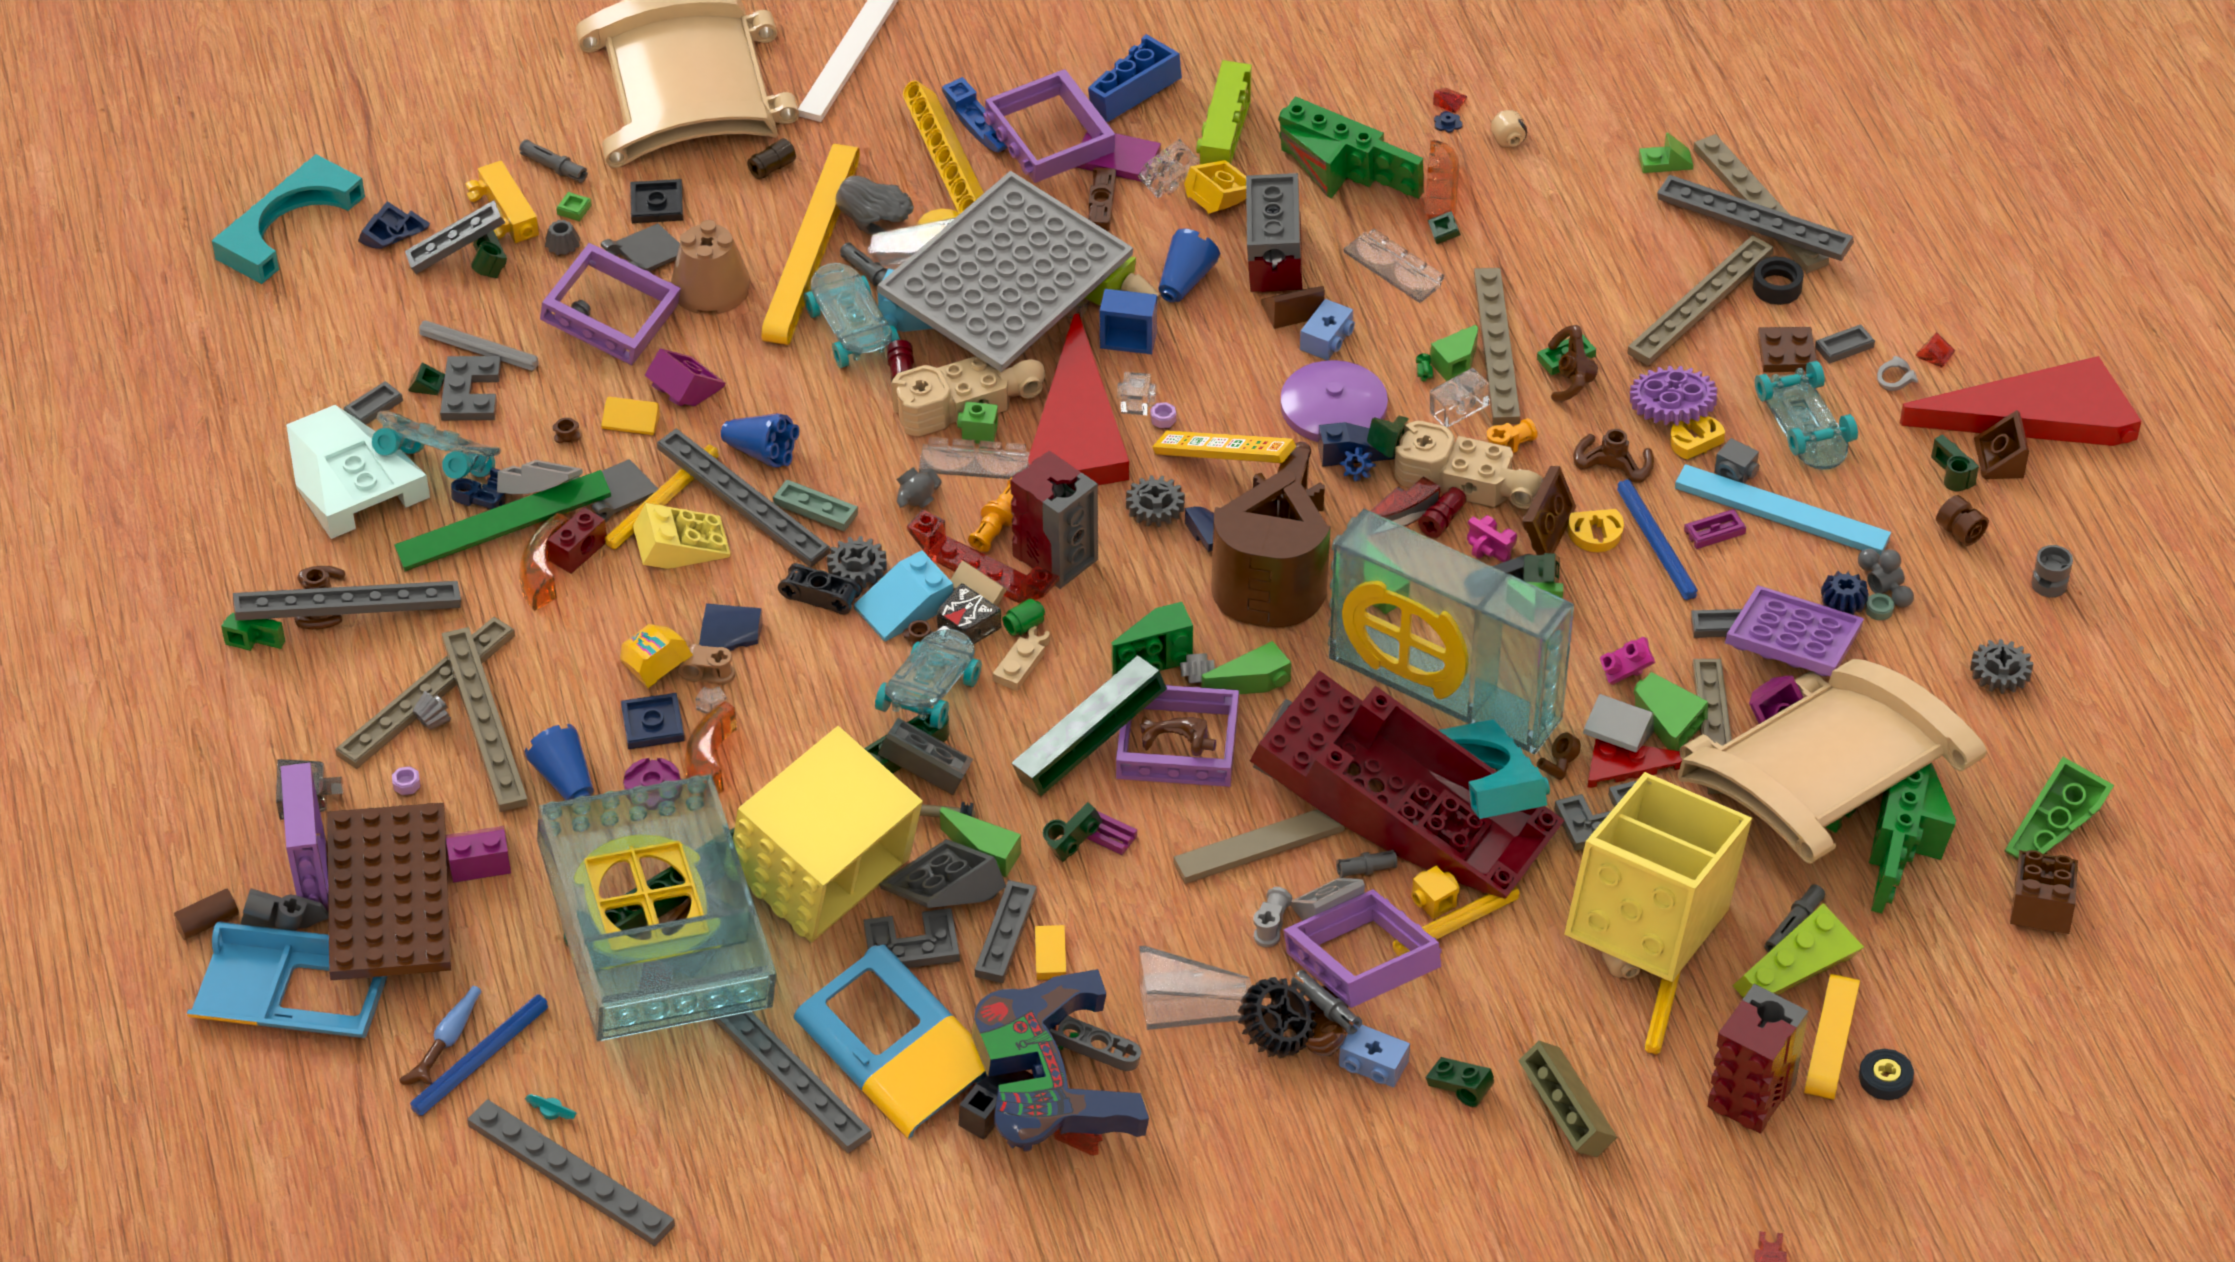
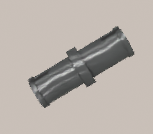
M1393 849L1374 854L1364 852L1358 857L1338 859L1336 861V869L1340 878L1363 873L1365 876L1372 875L1373 871L1397 868V856Z

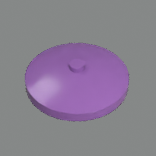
M1337 360L1315 362L1295 371L1284 383L1280 400L1281 412L1286 423L1301 436L1318 442L1319 425L1347 422L1370 428L1372 418L1385 419L1388 403L1386 389L1374 373L1360 365Z

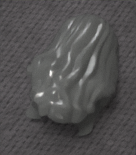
M862 176L846 178L839 186L835 198L838 208L842 213L852 218L861 231L874 236L878 240L887 242L891 240L892 234L872 222H877L880 219L891 222H904L914 210L911 198L908 197V194L903 193L898 185L877 184Z

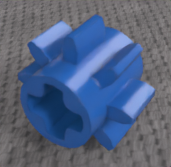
M1356 447L1355 454L1351 451H1346V460L1340 462L1346 469L1344 476L1354 474V481H1360L1361 475L1370 478L1369 470L1371 467H1376V464L1371 463L1370 460L1372 453L1362 454L1363 450L1361 447ZM1354 462H1362V467H1354Z

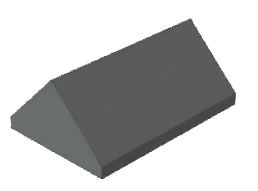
M897 718L878 752L880 756L951 795H954L973 761V758L900 718Z

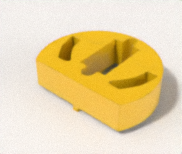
M1699 415V421L1689 419V424L1679 421V425L1673 424L1671 428V448L1678 456L1687 460L1703 452L1707 453L1708 450L1725 443L1724 427L1719 421L1709 416L1703 417ZM1692 429L1698 436L1694 438L1687 430Z
M1617 509L1574 512L1569 517L1568 535L1572 542L1583 550L1605 552L1613 549L1620 542L1624 528L1623 517ZM1594 524H1596L1597 528L1601 527L1604 537L1602 543L1598 539L1593 538L1591 528ZM1577 527H1580L1579 532H1575Z

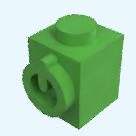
M966 402L964 412H959L957 427L962 428V440H971L976 444L994 443L998 428V405Z

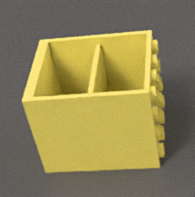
M837 726L738 808L728 868L736 879H742L750 887L752 893L757 898H763L778 917L785 918L799 936L807 938L812 943L877 888L882 881L891 876L910 859L923 801L843 729Z
M1644 772L1585 842L1564 935L1672 982L1729 910L1752 818Z

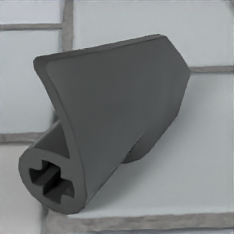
M251 888L240 924L296 931L299 928H308L328 919L329 912L322 903L291 894L278 897Z

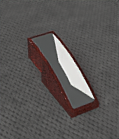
M1423 476L1407 491L1399 486L1396 487L1364 516L1363 536L1369 538L1383 535L1418 521L1426 510L1433 506L1440 498L1441 486Z

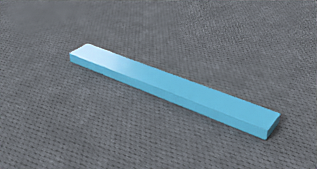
M1686 464L1675 482V489L1862 551L1873 549L1879 556L1885 550L1891 537L1890 531Z

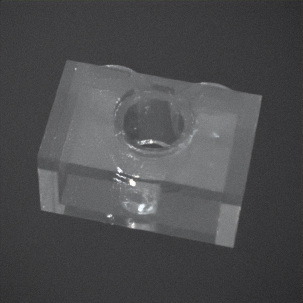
M1474 368L1430 390V413L1447 428L1489 405V382Z

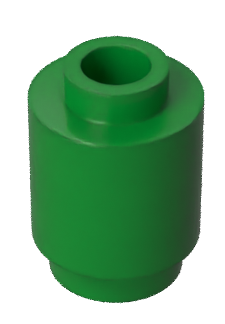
M1029 598L1006 612V615L1002 618L1004 627L1012 636L1022 635L1028 632L1030 628L1044 622L1045 609L1039 601Z

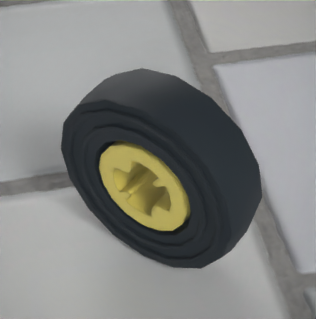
M1885 1048L1874 1050L1867 1054L1860 1064L1859 1080L1861 1086L1868 1094L1877 1099H1899L1907 1094L1913 1084L1914 1069L1911 1061L1904 1054L1896 1050ZM1885 1072L1891 1073L1888 1077L1882 1076Z

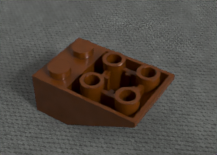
M2019 850L2010 924L2070 934L2076 902L2078 860L2071 859L2065 855L2052 856L2035 850Z

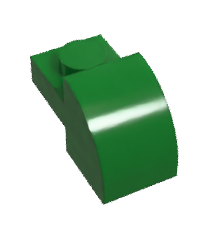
M233 612L221 625L224 642L228 646L251 651L255 643L279 649L285 643L282 622L273 619L235 620Z

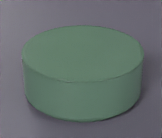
M1881 593L1868 597L1865 611L1870 618L1886 620L1892 616L1894 601L1891 597Z

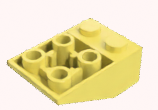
M645 503L633 525L643 565L670 569L729 558L731 555L721 517L718 515Z

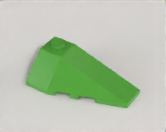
M2062 757L2004 852L2017 859L2019 850H2035L2046 854L2101 809L2114 785L2069 759Z

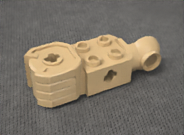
M977 356L938 368L923 365L900 372L893 378L891 382L893 410L895 413L899 412V420L904 427L905 433L920 437L945 429L951 423L956 422L957 424L959 412H964L966 402L998 405V413L1008 410L1010 398L1020 395L1023 398H1033L1037 396L1043 388L1045 369L1041 362L1030 359L1021 361L1013 367L1000 372Z
M1413 421L1404 425L1405 433L1400 440V446L1395 447V478L1402 486L1427 492L1437 490L1441 491L1442 495L1449 488L1457 487L1465 493L1468 502L1496 507L1505 500L1510 499L1518 508H1530L1532 499L1536 495L1543 477L1529 470H1512L1513 452L1511 447L1458 436L1455 442L1453 433L1446 426L1424 421Z

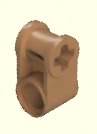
M698 644L688 645L693 656L679 665L678 673L683 679L691 682L700 681L719 685L730 683L734 679L735 670L731 666L732 654L730 650L724 647H708Z

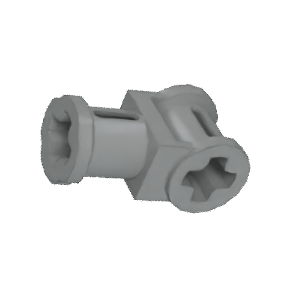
M1281 887L1269 889L1266 895L1267 902H1263L1260 910L1254 914L1253 922L1257 927L1254 931V940L1259 946L1272 947L1280 941L1283 914L1286 907L1290 906L1293 900L1292 895Z

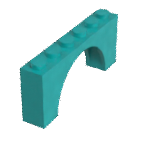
M315 154L212 240L215 260L263 284L279 270L276 250L268 246L263 240V236L271 223L291 210L310 205H330L349 211L365 197L362 178Z
M1494 719L1439 730L1489 767L1499 770L1487 777L1468 782L1471 809L1479 819L1547 806L1546 795L1550 794L1548 779L1541 775L1538 767L1531 763L1530 758L1523 754L1521 747H1517L1513 738L1509 737L1505 729L1501 728Z

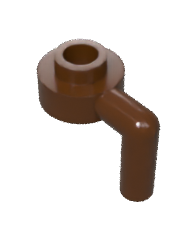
M1568 732L1560 734L1552 745V755L1557 759V764L1555 765L1545 758H1540L1537 761V767L1558 780L1564 779L1568 763L1577 758L1580 753V740Z

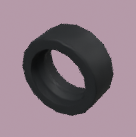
M1775 256L1766 258L1755 267L1753 290L1756 296L1767 303L1777 305L1791 303L1802 292L1804 272L1799 264L1786 257ZM1774 275L1783 276L1792 283L1783 286L1773 285L1764 278Z

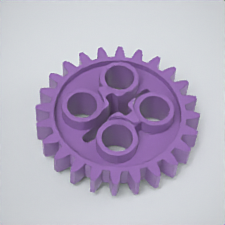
M1668 366L1667 370L1658 367V372L1648 370V376L1640 374L1639 379H1634V385L1630 386V403L1632 404V409L1637 410V415L1644 414L1645 420L1653 417L1654 423L1664 420V425H1667L1670 421H1674L1675 425H1679V421L1689 424V419L1699 421V415L1707 417L1708 412L1714 411V406L1717 405V387H1715L1714 381H1710V376L1702 377L1701 371L1694 374L1693 368L1683 371L1682 366H1679L1677 370H1673L1671 366Z

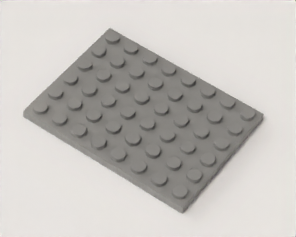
M1009 171L881 281L877 286V292L1002 372L1133 255V247L1014 172Z

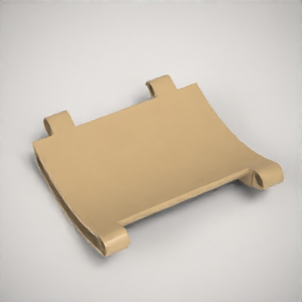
M624 0L600 10L582 20L576 26L577 38L582 51L592 53L606 46L625 125L621 130L607 137L602 143L605 161L610 167H622L636 158L661 147L703 136L752 134L776 138L778 133L775 122L790 124L799 118L797 103L792 93L782 92L776 96L767 95L753 41L768 43L777 36L773 15L768 10H759L753 14L746 15L744 4L741 0Z
M1852 659L1832 671L1829 683L1824 681L1814 671H1809L1795 679L1803 699L1727 744L1721 746L1703 734L1681 746L1680 756L1682 763L1678 778L1680 782L1701 784L1735 799L1772 827L1802 860L1810 864L1836 847V843L1833 844L1831 836L1824 827L1941 756L1956 770L1963 771L1985 758L1987 751L1984 743L1975 732L1947 705L1925 688L1885 666L1866 660Z

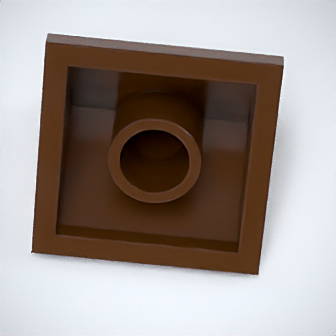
M1324 286L1307 288L1261 299V303L1273 328H1281L1308 321L1324 301L1325 290Z
M2016 410L1974 437L1980 469L1984 479L2024 478L2029 449L2021 414Z

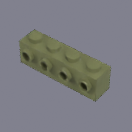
M1538 1041L1518 1060L1575 1151L1580 1154L1598 1157L1618 1138L1560 1047Z

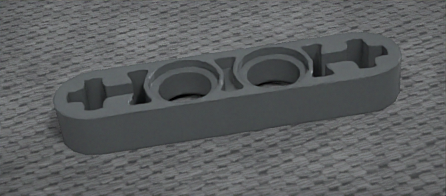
M1065 1017L1058 1024V1031L1054 1030L1056 1026L1049 1030L1057 1045L1117 1069L1132 1071L1139 1065L1141 1048L1138 1044L1073 1017ZM1067 1029L1075 1030L1079 1034V1036L1075 1038L1067 1037L1063 1033V1031ZM1095 1040H1100L1107 1045V1047L1103 1049H1098L1093 1047L1091 1042ZM1112 1047L1116 1048L1114 1053H1111ZM1126 1053L1130 1054L1128 1058H1125L1123 1056H1125Z

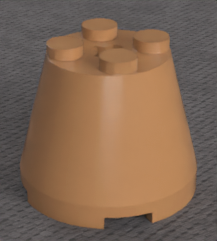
M704 220L700 225H696L681 234L671 283L681 288L678 304L694 313H698L699 310H717L718 314L732 310L740 305L748 296L747 291L750 285V278L747 267L731 233L726 228L717 225L713 220Z

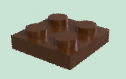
M1758 327L1757 336L1763 372H1806L1807 363L1817 361L1811 327Z

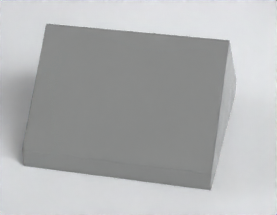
M1599 694L1584 727L1583 734L1637 752L1654 732L1653 712Z
M1337 878L1292 900L1291 907L1303 921L1364 894L1365 884L1363 879Z

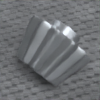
M424 691L413 709V713L418 720L429 730L451 720V717L445 711L448 708L445 702L439 696L432 697L430 693Z

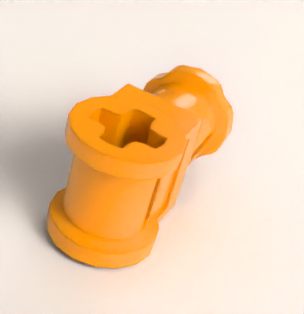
M1529 418L1521 420L1520 424L1515 426L1506 423L1501 426H1492L1487 430L1489 443L1511 447L1513 453L1518 451L1519 444L1526 441H1534L1538 437L1535 424Z

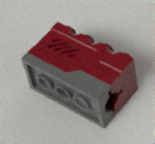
M1298 173L1246 176L1250 292L1303 290Z
M1048 451L1043 456L1036 458L1023 471L1016 473L1010 480L1011 494L1013 495L1011 513L1014 515L1012 518V532L1014 533L1012 552L1016 559L1023 561L1043 575L1046 580L1061 589L1098 560V484L1051 451Z
M1754 984L1718 1033L1716 1046L1719 1050L1714 1058L1716 1069L1711 1078L1713 1088L1709 1093L1707 1107L1713 1109L1717 1114L1725 1115L1740 1123L1743 1127L1761 1134L1782 1101H1785L1796 1085L1809 1011Z

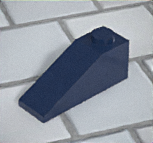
M1347 422L1319 425L1318 450L1322 467L1341 465L1340 462L1345 461L1347 458L1345 452L1351 451L1355 454L1356 447L1362 448V454L1371 452V462L1395 459V455L1392 458L1387 457L1367 442L1370 428Z

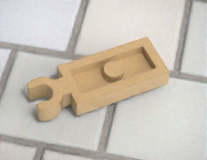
M1037 626L1030 628L1028 632L1029 638L1020 637L993 672V681L1018 691L1044 656L1045 646L1050 642V632L1046 631L1043 636L1038 637Z

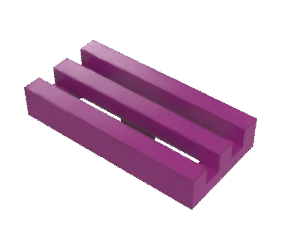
M1732 509L1685 524L1684 532L1686 535L1689 534L1690 541H1694V547L1699 549L1746 534V526L1735 510Z
M1097 811L1103 820L1098 828L1100 833L1095 832L1086 839L1123 855L1137 837V829ZM1110 837H1113V838H1115V839H1117V840L1123 842V844L1120 843V842H1118V841H1116V840L1111 839Z

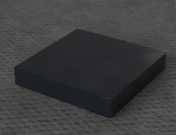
M682 179L630 182L632 223L683 221Z

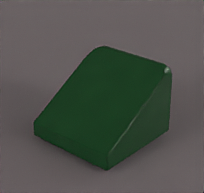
M422 362L413 375L408 391L438 395L445 374Z

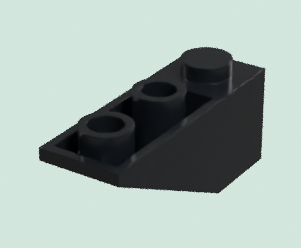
M1024 1070L987 1076L982 1079L960 1103L958 1126L984 1140L995 1127L994 1115L999 1085L1033 1079V1074Z

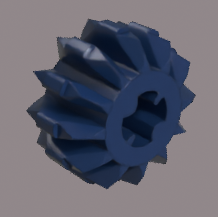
M1849 570L1846 574L1837 571L1834 576L1828 575L1821 587L1823 606L1852 615L1855 612H1862L1869 597L1867 581L1861 580L1859 574L1850 575Z

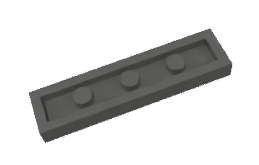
M493 200L406 250L405 254L411 269L415 274L421 272L505 224V220L498 204Z
M1008 880L976 964L975 977L1004 983L1035 900L1037 886Z

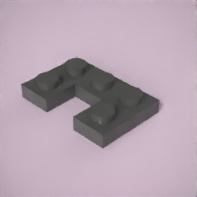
M447 356L440 411L441 421L495 420L496 394L471 393L473 382L500 381V356Z
M1636 781L1609 787L1608 795L1614 807ZM1582 794L1556 800L1554 806L1557 815L1565 820L1562 825L1575 851L1584 849L1586 840L1611 812L1592 815Z
M951 908L922 912L925 935L896 938L893 916L863 920L867 949L874 945H886L907 968L960 961Z

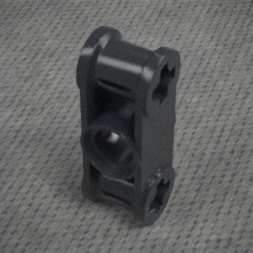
M794 563L789 567L787 577L778 584V591L789 600H797L843 615L850 612L851 603L862 593L861 586L851 578H844L825 571L805 567L798 563Z

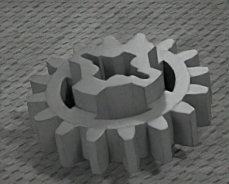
M1150 475L1148 481L1139 478V485L1132 483L1131 490L1126 492V509L1129 510L1130 517L1136 516L1137 523L1145 520L1146 526L1156 522V525L1161 527V522L1165 521L1167 524H1171L1172 517L1179 519L1180 512H1184L1185 493L1181 492V485L1174 486L1173 479L1166 482L1164 481V476H1161L1159 480H1155L1153 475Z
M859 536L857 541H853L851 537H848L847 543L838 541V548L831 547V554L827 555L828 573L851 578L858 582V584H861L863 588H866L867 582L876 584V577L882 578L884 576L883 571L887 570L886 551H882L880 543L873 545V539L871 538L864 542L862 536Z
M1999 639L1998 644L1988 640L1987 647L1980 644L1978 651L1973 652L1970 670L1973 671L1972 677L1973 679H1980L1979 685L1981 687L1986 684L1989 685V691L1991 692L1995 688H1999L2000 693L2004 694L2005 689L2009 688L2014 693L2017 686L2023 689L2025 683L2030 682L2033 662H2030L2031 655L2023 654V646L2015 648L2013 641L2006 645L2003 639Z

